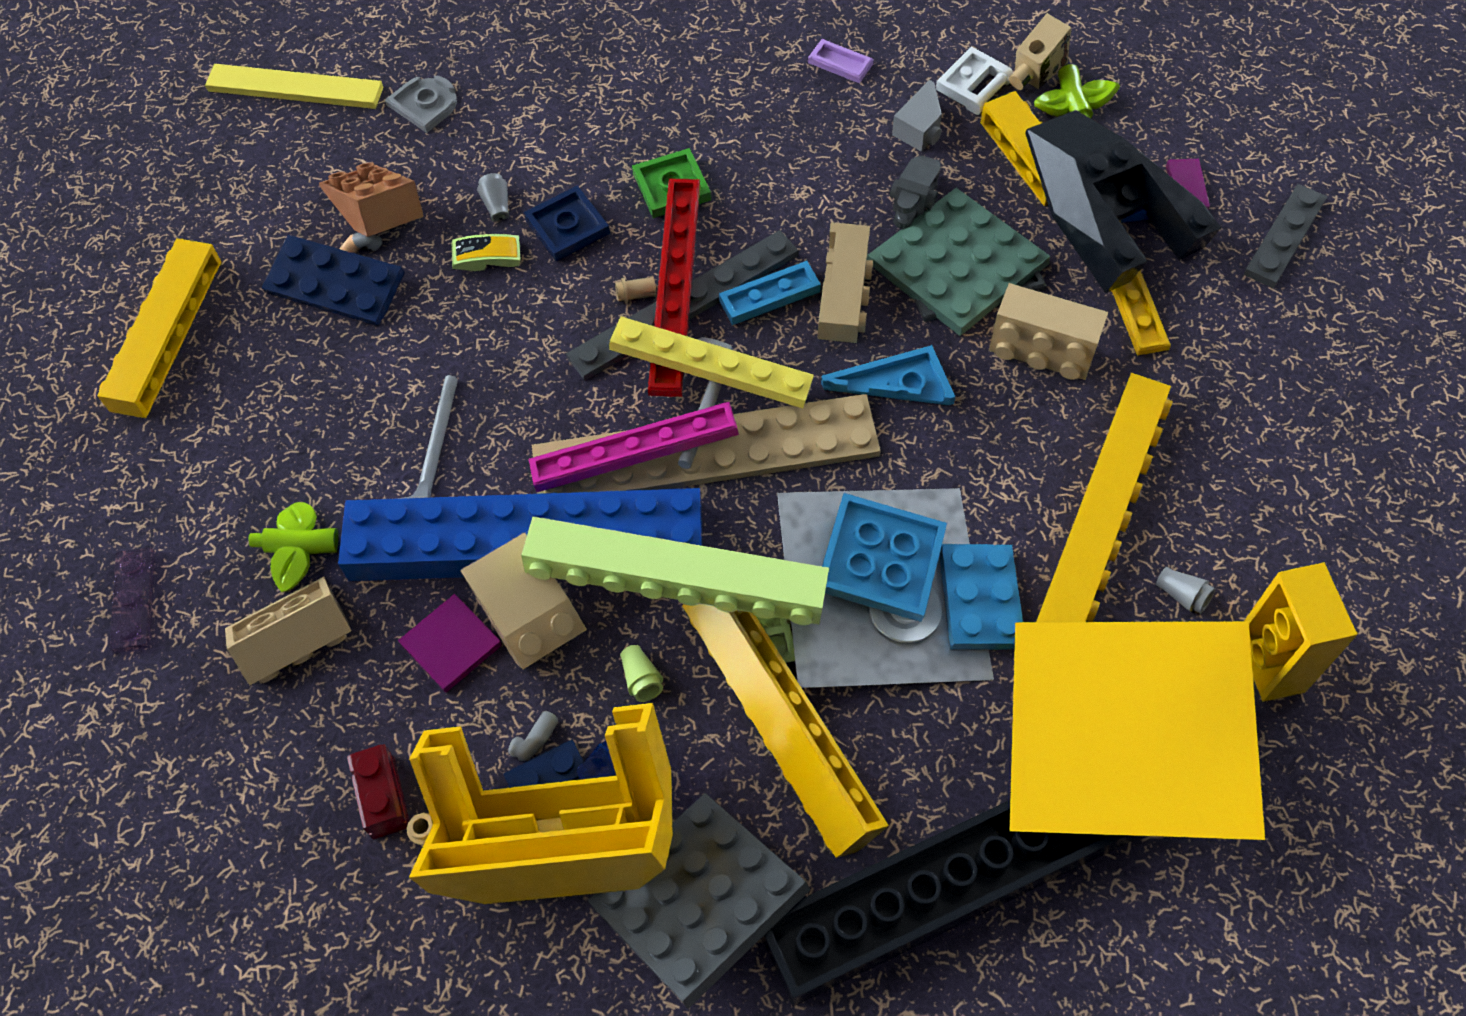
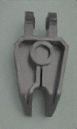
M922 155L912 158L899 177V180L895 179L890 197L894 198L893 211H896L893 223L899 229L910 227L915 218L924 214L925 208L933 209L938 196V191L934 190L937 189L941 170L939 160Z

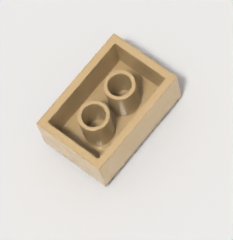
M1009 283L997 313L989 351L994 352L999 358L1004 360L1017 359L1027 362L1034 369L1042 370L1046 368L1059 372L1067 379L1074 380L1079 378L1086 380L1108 312Z

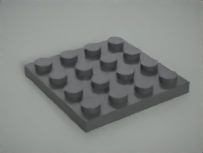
M706 793L672 823L673 836L664 871L640 889L595 893L588 900L589 904L687 1009L810 891L807 882Z

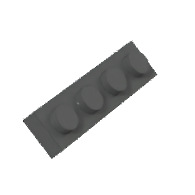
M1297 184L1243 275L1274 288L1323 206L1327 196Z

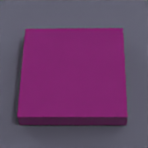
M455 594L398 640L406 652L445 693L502 646L501 641Z

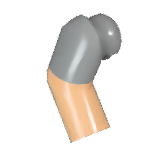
M358 232L350 235L339 249L356 254L359 249L366 246L368 250L376 251L382 245V238L376 234L367 237Z

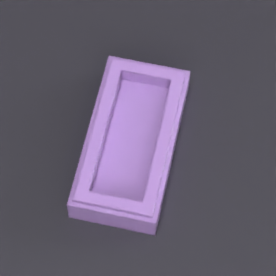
M821 39L808 57L809 64L860 83L872 67L874 60L824 39Z

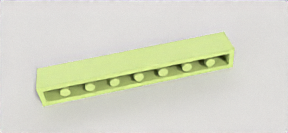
M532 517L521 555L525 573L537 579L546 580L551 577L566 580L576 586L591 584L602 586L606 590L616 593L623 592L624 590L640 593L650 599L664 597L676 599L680 603L690 606L698 604L715 606L718 610L724 612H734L736 610L750 612L759 618H784L798 625L820 624L829 568L539 517Z

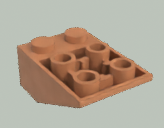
M372 162L360 164L356 167L357 170L349 173H333L328 176V180L319 183L320 188L351 227L367 237L424 217L415 181L401 176L399 173L389 171L387 168L377 166Z

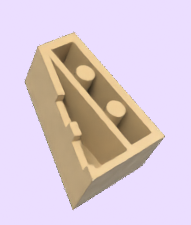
M834 222L830 224L829 252H827L826 256L827 266L819 313L818 339L857 343L858 332L865 333L867 313L861 312V306H868L870 286H864L865 279L871 280L873 260H867L870 226Z

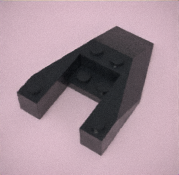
M1074 110L1026 130L1025 134L1051 215L1105 293L1130 283L1147 262V259L1119 220L1144 209L1147 212L1148 218L1179 260L1205 248L1221 229L1203 202L1123 137L1079 111Z

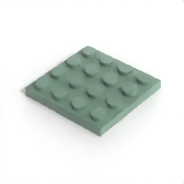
M955 188L936 202L932 210L927 209L923 215L915 218L910 227L901 229L868 254L867 260H873V267L914 301L915 298L919 299L927 306L928 310L935 312L937 319L961 336L1001 304L1009 283L1018 286L1024 285L1034 277L1035 272L1041 271L1049 265L1050 255L958 188Z

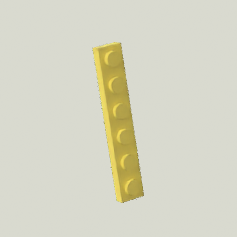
M620 316L609 344V350L802 409L804 408L814 376L810 373Z

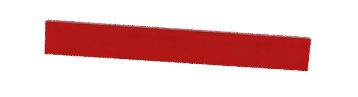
M669 179L654 326L684 336H688L700 179ZM650 362L648 395L682 397L684 372Z

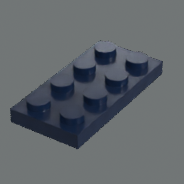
M287 235L261 289L265 293L379 326L405 272L401 266Z

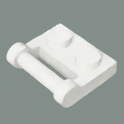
M970 47L937 80L936 90L966 106L967 110L979 115L983 110L984 103L988 102L1004 84L1008 85L1010 83L1009 77L1013 74V70L983 52ZM988 74L994 76L978 95L972 93Z

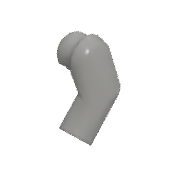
M542 712L525 740L519 736L512 739L508 748L510 756L517 757L518 761H529L547 742L558 724V718L551 712Z

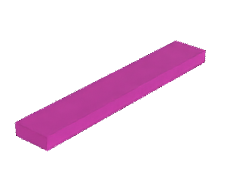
M730 402L529 458L533 485L536 492L737 436L739 432Z

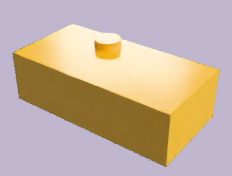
M1325 562L1278 572L1244 620L1249 621L1253 679L1262 701L1265 702L1307 692L1358 635Z

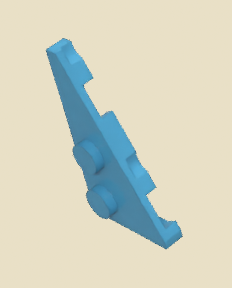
M932 345L821 376L823 389L829 391L867 394L870 396L952 405L955 401L954 392Z

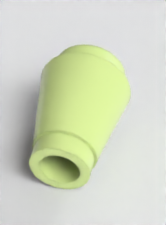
M639 645L626 647L621 652L620 657L629 694L634 696L639 702H646L656 698L663 690V676Z

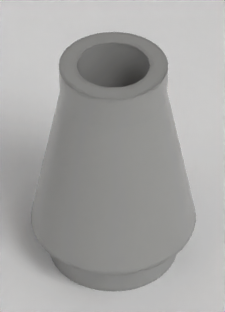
M497 173L482 176L478 181L477 191L490 213L491 220L495 222L499 221L500 217L503 219L509 218L507 182Z
M1168 567L1163 569L1156 582V586L1167 592L1189 612L1194 610L1200 614L1203 613L1215 593V588L1208 585L1209 580L1174 571Z

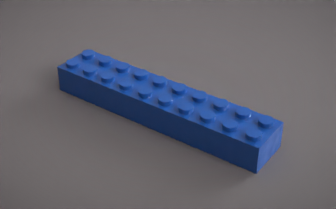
M700 488L345 500L338 565L348 581L464 577L460 571L520 534L525 533L527 535L532 517L702 546Z

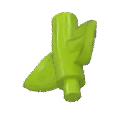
M1068 64L1058 71L1061 89L1050 90L1041 94L1035 99L1034 106L1056 117L1077 110L1092 118V109H1098L1108 103L1117 93L1120 85L1117 82L1108 80H1093L1082 86L1078 67L1074 64Z
M304 502L294 503L280 512L277 516V528H264L262 533L249 534L250 547H262L264 553H274L270 566L271 575L281 592L290 591L304 578L310 567L309 555L337 553L338 529L312 530L315 526L317 515L312 506Z

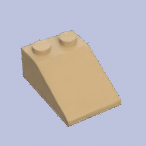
M525 533L520 534L460 570L515 663L522 669H525L587 630L555 578L550 577V579L542 580L525 573L521 557L527 537Z

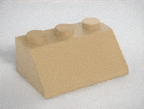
M325 577L306 585L225 628L227 650L249 686L257 681L265 683L272 680L279 674L280 669L291 663L299 665L313 656L315 650L325 645L332 647L339 644L347 637L346 634L352 631Z

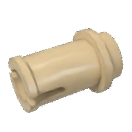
M654 276L625 281V278H621V282H615L618 302L624 301L625 304H628L629 300L657 296Z
M417 814L411 818L407 825L409 839L422 847L433 826L430 814Z

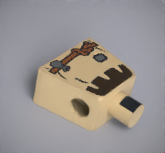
M1047 13L1018 47L1015 71L1009 77L1010 84L1017 90H1022L1028 83L1039 89L1068 63L1072 27Z

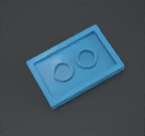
M942 544L939 558L950 649H1015V622H1023L1012 545Z

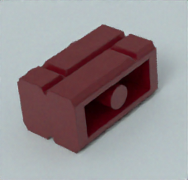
M385 744L377 745L347 756L350 772L353 774L352 782L362 827L365 832L374 840L407 829L409 817L395 758L389 752Z

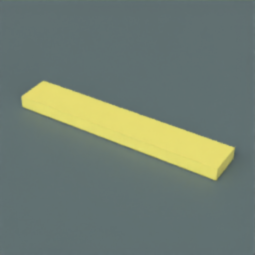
M214 64L205 84L210 92L376 109L383 90L382 81L223 64Z

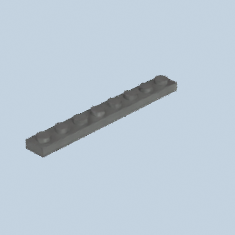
M779 230L692 280L689 320L718 304L719 293L764 277L798 257L799 250ZM656 302L628 317V319L654 326ZM617 324L566 353L568 361L584 381L628 356L609 350L610 339Z

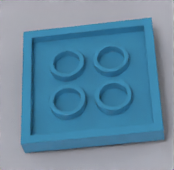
M843 493L822 567L829 568L825 594L922 622L947 523Z

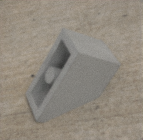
M928 80L894 115L892 135L921 152L929 144H936L942 133L940 128L942 113L933 81Z

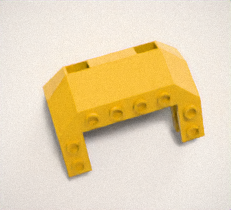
M653 703L613 708L612 713L616 725L607 727L605 739L616 776L483 791L461 726L423 731L409 760L433 826L409 878L428 893L481 904L640 889L665 870L673 836L671 766Z

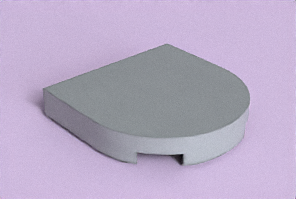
M434 75V78L420 79V77L411 79L386 98L385 102L388 107L428 133L453 112L457 104V95L454 86L449 80Z

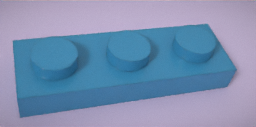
M804 261L719 293V302L731 324L735 325L821 292V283L808 261Z

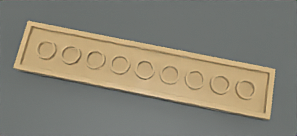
M867 394L805 403L803 409L790 405L733 414L739 435L699 446L689 469H684L678 465L681 451L537 492V494L672 489L879 457L881 450ZM624 431L532 445L533 457Z

